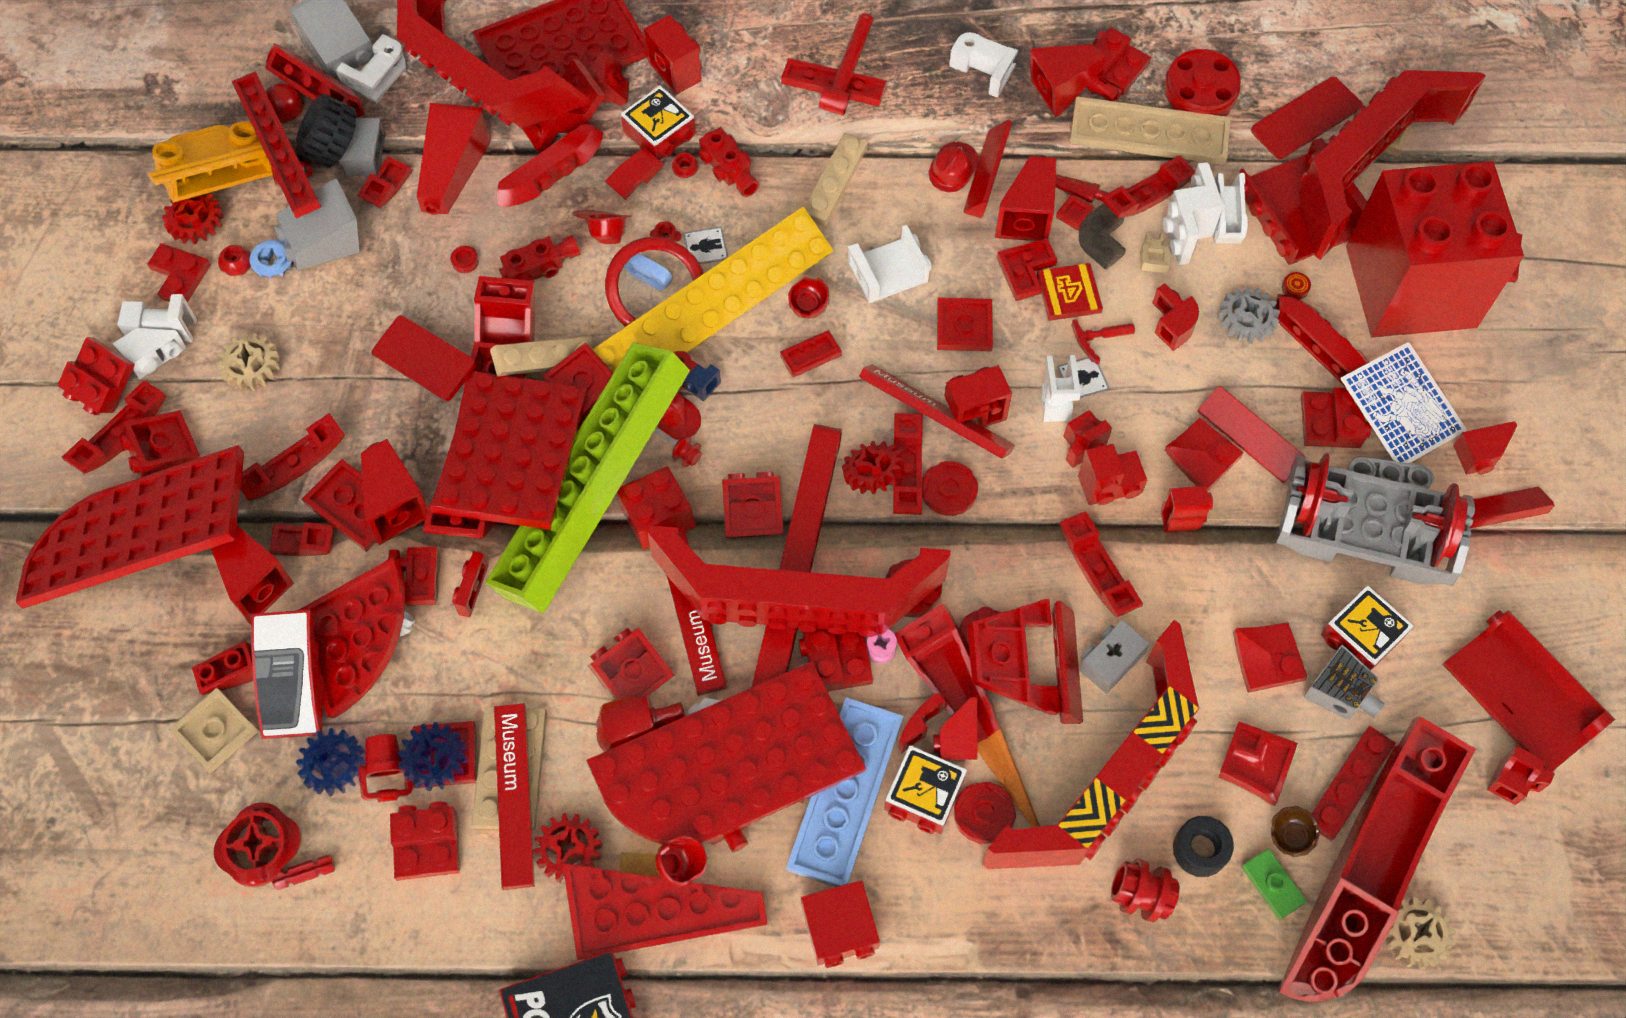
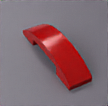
M1179 155L1162 164L1159 171L1127 189L1121 186L1103 195L1101 200L1118 218L1133 216L1152 208L1173 195L1174 190L1181 189L1191 181L1195 170Z
M142 381L124 398L127 405L89 441L82 437L62 456V459L83 474L106 464L123 451L119 443V435L123 431V422L155 416L166 398L165 393L147 381Z
M330 413L307 427L308 435L262 466L256 462L242 472L240 490L248 501L272 493L299 478L321 462L341 442L345 434Z
M894 413L893 444L896 447V451H901L905 470H902V478H895L897 485L893 486V514L922 515L923 414Z
M1084 511L1060 521V527L1077 564L1107 609L1117 618L1142 607L1143 602L1129 580L1124 581L1099 540L1100 533L1087 512Z

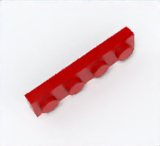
M788 58L781 77V84L822 93L825 86L832 87L838 69ZM853 73L846 91L850 93L849 100L880 107L887 80Z
M1370 725L1311 813L1318 823L1319 833L1331 842L1341 830L1396 742Z

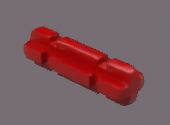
M327 854L318 857L317 861L312 859L288 867V871L282 869L277 877L272 880V884L276 890H281L289 887L290 883L296 885L317 878L320 873L323 875L335 871L334 860Z

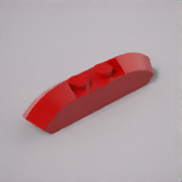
M274 43L265 63L266 70L312 100H315L321 94H326L355 108L356 118L365 115L361 100L352 89L298 54Z
M581 124L498 182V207L515 206L533 200L540 196L542 191L551 188L562 177L571 174L575 168L583 166L598 150L604 133L593 125Z
M1282 294L1277 295L1275 309L1280 310L1277 318L1279 320L1278 323L1345 387L1341 377L1368 364L1367 358L1360 350H1356L1348 339L1342 337L1328 320L1322 318L1315 308L1297 298Z

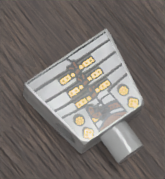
M1341 645L1304 696L1307 700L1345 719H1350L1358 708L1375 718L1385 704L1370 693L1378 682L1377 676L1343 645Z

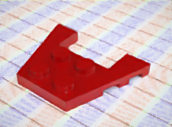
M1043 599L1007 612L973 621L967 627L972 684L1046 714L1056 715L1060 713L1058 686L1030 684L1025 627L1046 628L1052 625L1050 599Z

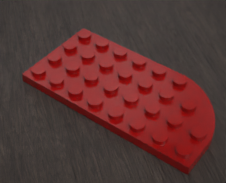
M239 445L98 491L77 502L61 514L43 532L32 547L22 568L16 603L24 609L234 541L245 452Z
M812 661L586 760L610 813L628 830L642 838L659 844L683 835L697 838L702 845L710 843L866 771V767ZM673 842L672 844H674V845H686V844H688V843H684V842Z

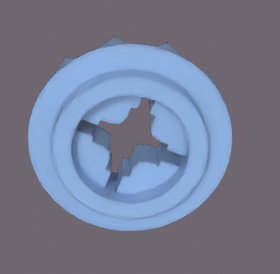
M272 239L258 244L250 254V265L253 271L260 277L267 276L272 279L275 275L283 276V272L286 269L291 270L292 261L288 262L283 246H286L285 243ZM274 253L277 260H274L273 264L270 266L268 261L271 260Z

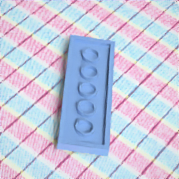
M847 697L842 706L840 717L866 767V771L811 796L786 866V871L834 887L849 883L903 721V715Z

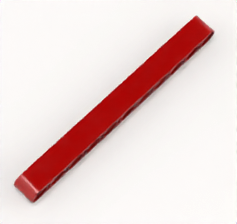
M818 424L813 425L779 570L811 572L841 443L842 429ZM766 625L751 688L789 671L798 628L786 627L785 629L778 630Z

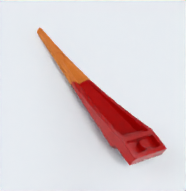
M942 603L894 633L906 660L932 693L936 694L939 692L945 700L944 708L950 716L969 697H977L978 753L1004 789L1011 795L1013 801L1032 827H1039V822L987 692L984 688L972 684L970 652L963 632L956 624L947 605Z

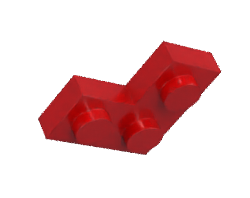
M1048 238L997 252V260L1015 301L1040 295L1042 287L1035 271L1056 266L1058 260Z
M163 243L159 244L147 263L150 270L168 276L157 293L159 298L170 302L171 294H182L187 303L211 266L206 258Z

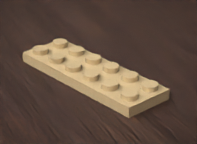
M1076 96L1069 144L1176 158L1180 155L1184 160L1225 165L1228 155L1231 117Z

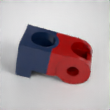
M673 352L690 370L682 387L704 402L720 385V370L712 364L707 369L692 361L687 352Z

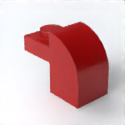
M1164 283L1157 288L1152 302L1164 314L1158 321L1155 334L1172 351H1175L1192 336L1199 317V307L1193 296L1183 301L1177 291Z

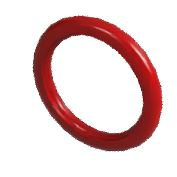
M644 237L630 242L617 252L607 268L605 294L609 307L619 322L626 327L636 320L627 311L619 295L618 283L624 265L641 252L660 250L668 252L682 261L694 281L703 275L704 272L695 256L688 249L670 239Z

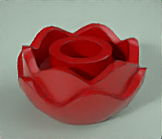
M240 245L227 246L219 254L218 266L222 272L229 276L243 275L251 267V253L247 248Z

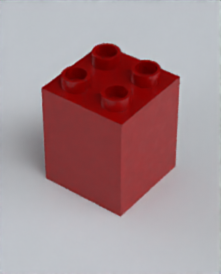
M1494 161L1382 170L1346 245L1371 338L1478 328L1524 257Z

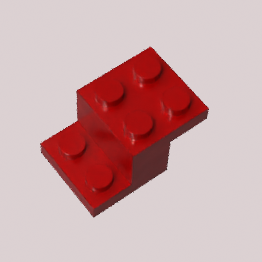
M572 59L562 78L591 100L583 107L522 128L538 152L547 149L557 133L568 134L581 124L587 125L605 97V94L581 60Z

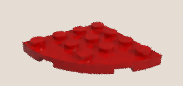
M394 557L299 609L314 611V636L316 642L319 643L318 674L323 675V705L327 717L334 719L355 705L380 678L394 653L401 634L405 612L404 578L400 562Z

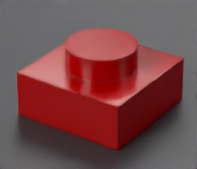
M1071 194L1057 211L1056 218L1079 231L1093 213L1094 207Z

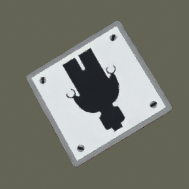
M721 226L683 233L686 249L695 256L699 264L721 261L728 258Z
M1089 357L1076 360L1081 391L1080 398L1110 389L1099 364H1095ZM1068 363L1057 366L1062 378L1066 377Z

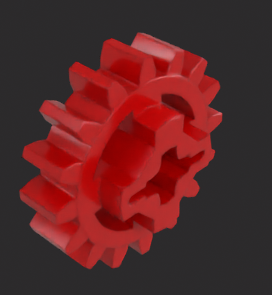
M211 193L207 196L203 194L173 202L170 199L172 206L164 207L166 214L162 215V219L167 232L172 235L174 240L180 238L183 244H186L189 239L192 240L193 244H197L199 238L208 241L207 235L209 233L216 235L217 233L214 228L222 227L220 219L224 218L221 211L222 208L218 200H215Z
M871 441L870 446L867 447L864 444H860L861 449L859 451L852 449V457L844 458L845 464L842 465L845 482L847 485L850 484L853 491L859 488L861 494L871 490L873 495L880 488L884 492L887 491L886 486L888 484L892 486L897 485L895 478H902V470H905L901 451H896L894 444L887 447L886 441L881 442L880 445H876L875 441Z
M563 813L562 821L557 822L552 817L550 818L552 824L550 828L543 825L540 827L544 835L543 837H535L534 840L540 847L533 849L535 857H541L536 863L539 869L546 867L544 871L546 877L549 878L555 873L556 881L561 883L564 878L562 863L573 865L581 861L577 865L596 868L592 861L601 860V853L596 851V849L603 847L601 840L595 839L600 835L598 829L593 828L589 830L592 825L589 819L581 823L579 814H575L573 819L569 820L566 813ZM580 832L587 837L589 846L579 842ZM572 842L574 849H568L567 853L564 854L562 847L567 848L569 843ZM548 851L557 854L556 865L550 861Z

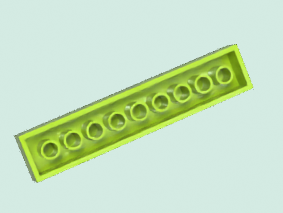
M637 343L631 344L576 434L551 530L519 526L485 581L487 586L505 600L542 614L545 613L690 372L672 351Z

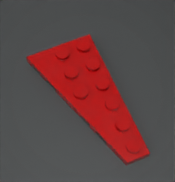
M562 863L577 960L587 959L610 950L613 953H619L768 925L762 892L691 882L688 885L675 886L667 884L661 877Z

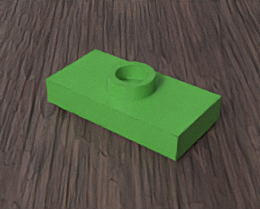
M1269 848L1241 867L1279 921L1307 903V900Z

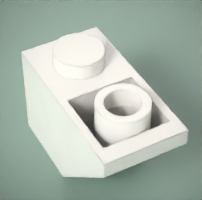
M136 328L113 343L120 355L135 364L133 371L139 379L154 372L157 367L177 357L180 352L187 348L175 330Z

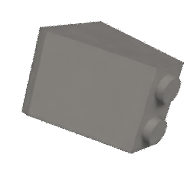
M304 0L289 8L301 42L324 72L335 79L339 78L336 69L341 63L355 69L368 63L374 56L370 39L344 0Z
M337 179L331 180L314 191L321 208L297 219L290 206L276 214L278 225L274 226L276 236L279 242L284 241L286 246H283L286 258L288 262H294L297 271L360 253L357 219Z

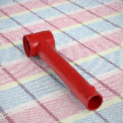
M866 13L859 15L832 87L825 86L822 91L819 109L844 116L850 99V93L846 91L874 21L871 15Z

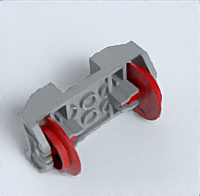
M1324 453L1319 463L1307 461L1302 456H1296L1290 469L1288 491L1276 544L1285 545L1301 555L1332 562L1336 553L1390 565L1392 566L1390 577L1419 584L1454 585L1462 573L1470 546L1471 529L1469 528L1473 524L1471 518L1475 512L1473 496L1463 495L1460 497L1459 486L1456 483H1452L1446 492L1443 493L1329 466L1330 457L1327 453ZM1294 519L1295 522L1303 523L1304 536L1291 534ZM1443 557L1449 558L1446 570L1433 568L1440 564Z

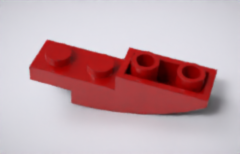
M243 641L192 667L199 693L206 695L216 688L223 691L254 681L251 644Z

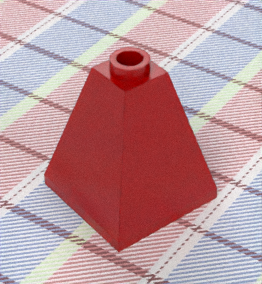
M1093 44L1033 48L1030 50V80L1056 118L1102 72V64L1105 63L1106 59L1103 51L1100 48L1096 49Z

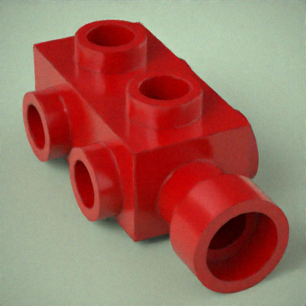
M719 127L699 138V157L705 165L710 163L713 166V174L719 182L724 180L728 186L736 183V189L743 197H749L758 190L759 182L750 174V165L752 164L750 157L745 151L741 152L731 134L727 135Z
M572 235L563 238L562 242L556 245L553 244L550 236H547L543 239H536L519 249L510 250L505 255L500 256L503 267L499 268V272L502 278L534 281L542 276L552 278L558 274L559 269L563 268L561 260L567 257L572 259L581 254Z

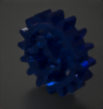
M434 722L432 729H428L425 724H421L420 733L412 729L410 734L413 738L401 741L406 750L398 751V756L400 759H403V761L398 763V766L402 771H406L403 774L406 780H413L416 788H420L424 783L428 791L432 790L433 784H437L441 790L444 789V781L447 779L451 783H455L453 774L455 772L463 774L464 772L459 763L467 762L466 755L461 753L467 748L464 742H459L461 740L460 734L458 732L452 733L449 725H446L441 730L438 722ZM434 738L443 739L445 741L440 743L438 741H435ZM431 747H432V749L434 750V752H436V753L434 754V757H435L434 763H435V765H433L432 762H431V760H430V759H431V755H430V754H432V752H431ZM419 769V771H429L431 772V775L422 774L417 770Z
M330 728L326 736L321 731H317L318 739L314 741L308 737L306 740L310 746L299 749L304 758L296 760V764L303 768L297 774L301 779H305L304 785L308 789L313 787V790L318 795L324 789L329 797L333 796L334 789H339L343 794L345 793L346 784L353 787L356 785L353 778L354 776H359L358 766L365 765L364 757L360 756L365 751L361 745H357L359 742L354 735L349 737L346 730L342 729L339 735H337L336 731ZM339 745L348 748L350 754H347L346 751H341ZM312 770L321 773L323 780L315 777Z

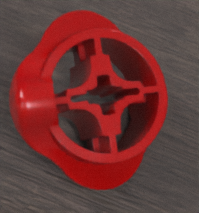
M260 802L251 804L244 808L220 833L214 845V859L217 865L240 885L250 888L264 886L274 880L281 869L297 854L302 840L300 828L294 820L287 817L278 807L270 803ZM263 821H272L279 832V837L267 835L266 827H263ZM247 827L245 836L238 840L241 832ZM259 839L262 840V844L258 845L256 850L253 849V845L258 844ZM278 849L274 858L268 863L270 853ZM237 852L248 854L249 862L252 863V869H245L240 864L236 855Z

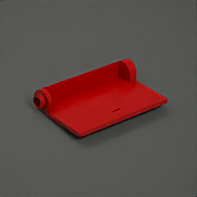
M1499 610L1486 621L1490 626L1483 633L1451 656L1442 665L1521 748L1545 760L1544 768L1553 772L1616 719L1509 610L1505 613Z

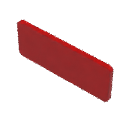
M1332 76L1254 124L1251 128V133L1277 159L1282 160L1357 113L1363 106V103L1337 77Z
M402 315L395 318L371 351L372 355L445 402L453 399L477 366V362L472 357Z

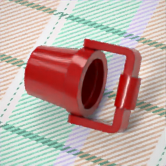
M382 734L366 738L365 766H358L361 798L366 801L377 800L379 803L397 801L398 797L409 795L413 789L410 762L402 761L397 735ZM404 773L405 789H384L368 793L366 777L376 778Z

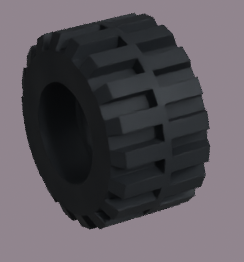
M321 94L309 106L301 121L296 137L297 154L326 168L333 167L342 158L352 140L357 117L355 108L326 94Z

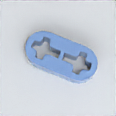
M640 253L632 257L624 265V268L631 275L658 290H665L673 279L666 268Z

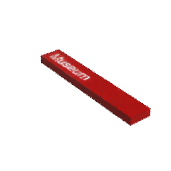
M873 364L864 367L859 375L864 381L1001 459L1010 455L1015 447L1014 444L972 420L957 424L949 407Z
M686 532L679 533L680 538L689 546ZM667 576L697 695L701 696L727 689L710 622L701 618Z
M521 703L494 706L501 888L503 890L535 887L526 705Z

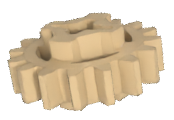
M243 333L242 339L239 341L235 337L231 338L233 344L231 346L224 344L223 348L226 352L218 353L217 355L221 362L216 364L223 380L227 381L232 388L237 385L240 391H244L246 386H250L252 391H254L258 383L265 387V379L273 380L275 377L272 371H279L280 369L277 362L281 359L274 343H270L266 336L260 339L257 333H254L251 338H248Z
M1417 897L1411 898L1409 904L1405 899L1402 900L1398 910L1399 914L1386 937L1391 940L1386 946L1387 950L1395 948L1397 951L1394 959L1399 960L1405 957L1407 967L1410 968L1417 962L1421 970L1428 967V964L1435 967L1441 963L1440 959L1444 960L1450 956L1447 949L1454 947L1455 942L1448 937L1456 933V930L1447 928L1446 924L1451 920V917L1445 916L1442 918L1440 915L1442 906L1433 909L1431 908L1430 899H1426L1420 904ZM1413 913H1419L1424 916L1416 917ZM1424 925L1419 938L1413 941L1418 930L1417 928ZM1421 949L1424 953H1418L1413 950Z

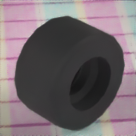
M1197 816L1189 819L1181 826L1173 841V855L1177 864L1185 872L1196 877H1209L1217 874L1230 861L1234 851L1233 837L1229 829L1220 820L1211 816ZM1199 835L1208 838L1215 847L1214 854L1211 857L1204 858L1194 852L1191 846L1194 837Z

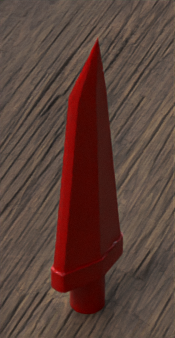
M1056 174V188L1082 198L1087 202L1092 203L1094 199L1102 201V196L1109 193L1100 190L1099 184Z

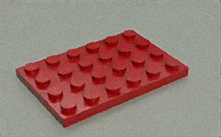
M553 0L472 31L473 38L488 66L508 80L541 71L544 65L562 77L572 59L581 60L587 69L595 63L598 54L606 50L622 64V67L647 58L645 37L623 0Z
M474 371L431 503L432 513L551 530L585 405L587 387L511 376H497V374Z

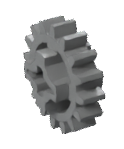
M1249 286L1245 287L1244 292L1235 288L1233 295L1230 293L1226 294L1224 301L1221 302L1219 307L1218 319L1223 320L1221 328L1230 329L1229 337L1234 334L1238 335V342H1241L1243 338H1247L1249 344H1252L1254 338L1262 342L1265 335L1268 337L1272 335L1279 322L1277 318L1280 310L1275 309L1277 302L1268 301L1269 293L1263 296L1260 295V288H1257L1255 292H1251ZM1233 306L1236 307L1234 313L1231 311ZM1266 316V322L1263 324V317Z

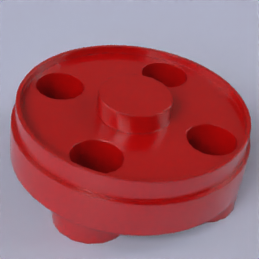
M1194 49L1179 55L1169 67L1164 82L1165 96L1171 104V109L1225 117L1228 116L1230 110L1235 105L1241 87L1240 73L1232 60L1217 51L1209 49Z

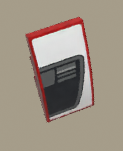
M296 610L251 614L253 680L261 738L277 739L322 736L323 675L318 674L319 643L314 642V611Z

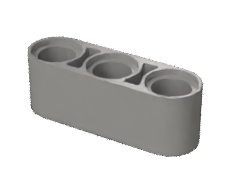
M1358 457L1347 468L1349 471L1385 479V476L1392 481L1429 489L1434 480L1432 471L1426 466Z

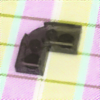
M1103 202L1082 221L1078 240L1084 252L1107 270L1125 255L1126 248L1110 236L1114 230L1123 224L1124 218H1118Z

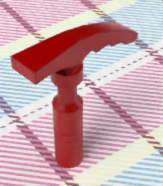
M1073 319L1071 325L1079 346L1089 359L1097 365L1100 364V357L1090 348V343H1087V341H1092L1098 337L1111 338L1135 334L1133 323L1104 327L1098 331L1091 329L1086 330V332L1081 329L1078 319Z

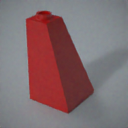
M430 103L416 196L421 212L432 215L448 214L489 147L491 138L482 107Z

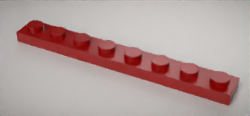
M256 71L231 81L295 218L297 219L321 208Z

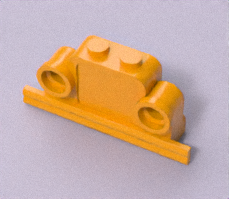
M237 122L232 124L230 128L224 125H215L172 136L168 141L155 144L152 148L155 171L148 173L155 186L164 184L168 190V196L173 202L272 176L271 165L252 124L249 122Z

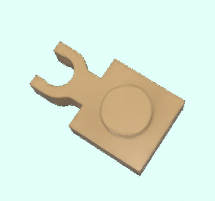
M1147 231L1145 244L1142 245L1140 251L1141 270L1168 274L1170 268V249L1167 246H1162L1165 238L1164 233H1160L1159 239H1153L1151 231Z

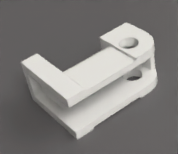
M964 33L958 37L951 49L949 66L965 73L972 67L992 75L989 94L998 98L1016 66L1013 60L1018 50L998 44L975 33ZM972 42L974 45L967 46L965 43Z
M384 34L372 46L374 56L361 71L344 63H341L336 69L341 83L352 89L355 93L375 103L381 100L385 92L402 75L407 67L401 44Z
M1218 173L1214 180L1223 203V209L1214 231V244L1241 243L1247 233L1244 193L1245 173H1239L1231 186H1224L1223 173Z
M171 294L168 309L147 308L144 302L122 301L117 325L124 335L136 328L175 330L183 342L192 343L193 337L185 324H196L197 318L182 294Z
M1069 355L1066 377L1056 378L1053 356H1047L1044 383L1041 387L1043 422L1071 421L1074 409L1073 401L1080 400L1081 395L1075 355Z

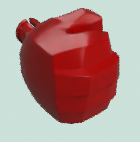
M629 697L607 702L600 707L599 716L596 721L598 745L605 752L685 717L683 705L681 702L655 709L652 707L648 697Z

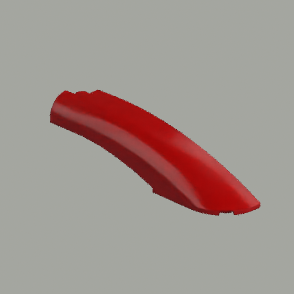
M1421 716L1412 719L1399 745L1394 747L1330 870L1294 950L1278 992L1302 1001L1321 1002L1346 994L1365 977L1399 914L1398 910L1419 860L1476 748Z

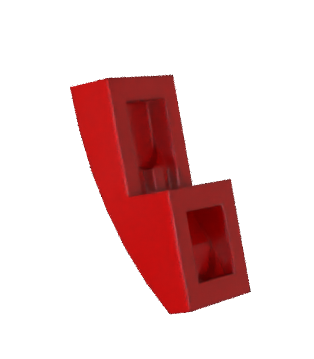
M644 147L624 161L605 182L623 199L627 200L642 181L647 184L664 164Z
M387 156L376 176L373 174L369 175L357 196L382 208L400 190L413 170L410 166Z
M304 522L302 527L274 523L270 553L286 556L330 554L333 525Z
M939 692L924 702L906 724L899 739L898 750L901 754L908 750L909 746H914L924 739L928 729L925 723L943 712L945 700Z

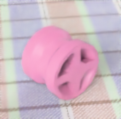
M888 629L882 635L877 634L867 638L866 648L868 657L873 662L883 664L893 659L897 645L895 634Z

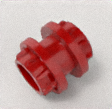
M1140 858L1135 859L1132 863L1128 861L1123 862L1114 876L1111 887V898L1119 904L1121 912L1131 915L1139 908L1141 909L1142 918L1152 923L1158 918L1165 920L1171 916L1180 893L1179 882L1177 879L1172 878L1170 869L1159 866L1153 873L1149 872V863Z

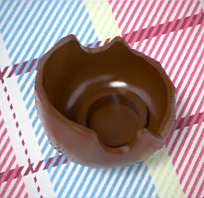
M1298 806L1282 808L1274 815L1271 820V838L1273 844L1283 854L1292 857L1305 856L1317 846L1320 834L1319 826L1308 810Z

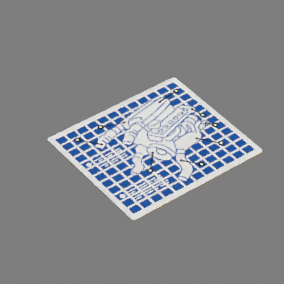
M1409 342L1341 377V381L1393 461L1411 463L1459 436L1462 432L1467 431Z

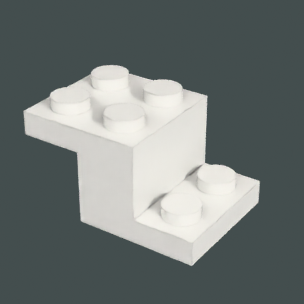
M1208 162L1198 163L1195 174L1191 177L1190 188L1174 190L1171 202H1168L1167 215L1163 218L1164 232L1168 233L1170 237L1171 253L1173 256L1176 255L1179 265L1190 263L1197 239L1213 237L1223 209V203Z

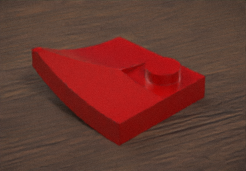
M1201 418L1165 448V452L1183 474L1196 486H1206L1207 492L1243 455L1240 449Z
M1288 622L1270 626L1234 629L1233 635L1237 656L1248 693L1302 682L1307 679L1308 676Z
M1238 721L1218 778L1233 783L1255 794L1270 805L1276 806L1298 743Z

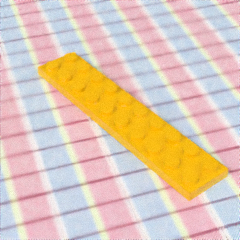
M803 206L592 350L613 373L632 343L670 350L672 352H689L834 250Z

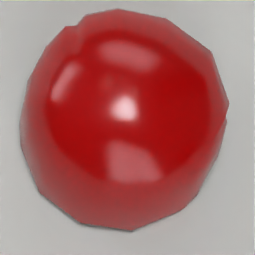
M278 83L271 85L265 90L281 123L292 121L302 113L303 100L298 91L291 85Z
M802 278L791 287L788 293L789 307L801 318L813 319L825 312L829 304V289L820 278Z
M687 835L667 840L660 846L656 854L655 864L659 876L667 884L675 886L688 885L696 878L701 877L705 872L707 864L705 847L697 838ZM673 842H684V843H688V844H686V845H674V844H672V843H673Z

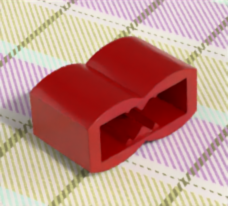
M1206 486L1170 488L1168 490L1166 501L1163 502L1161 508L1164 532L1201 529L1203 522L1207 521L1209 510L1213 509V497L1211 492H1207Z

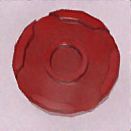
M940 462L939 465L929 468L922 478V497L924 503L932 511L940 515L955 516L963 514L973 506L977 499V479H975L972 471L967 466L959 462Z
M982 782L967 786L958 795L954 806V821L959 831L968 840L978 844H991L1007 824L1011 828L1013 827L1016 818V809L1011 795L1003 787L992 782Z

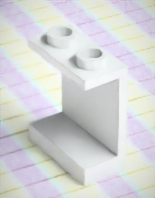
M907 225L902 227L900 240L863 253L858 243L848 246L847 262L869 303L928 282L931 262L926 254H922L918 237L910 232Z

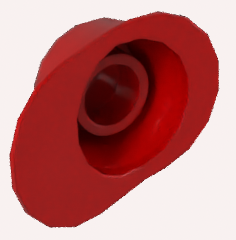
M951 142L944 145L937 153L929 169V179L933 186L940 191L948 193L957 192L964 188L977 168L979 162L978 153L973 147L962 142Z
M578 210L572 213L576 217L586 219L591 237L602 244H619L625 233L626 218L631 217V215H618L597 210Z
M678 391L657 427L675 440H680L686 436L692 437L701 427V415L695 405Z

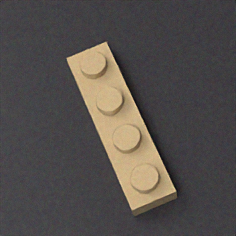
M845 133L843 134L804 207L815 223L827 226L868 148L867 141Z
M592 336L495 345L490 349L497 376L549 371L584 343H587L591 349H594L595 346Z

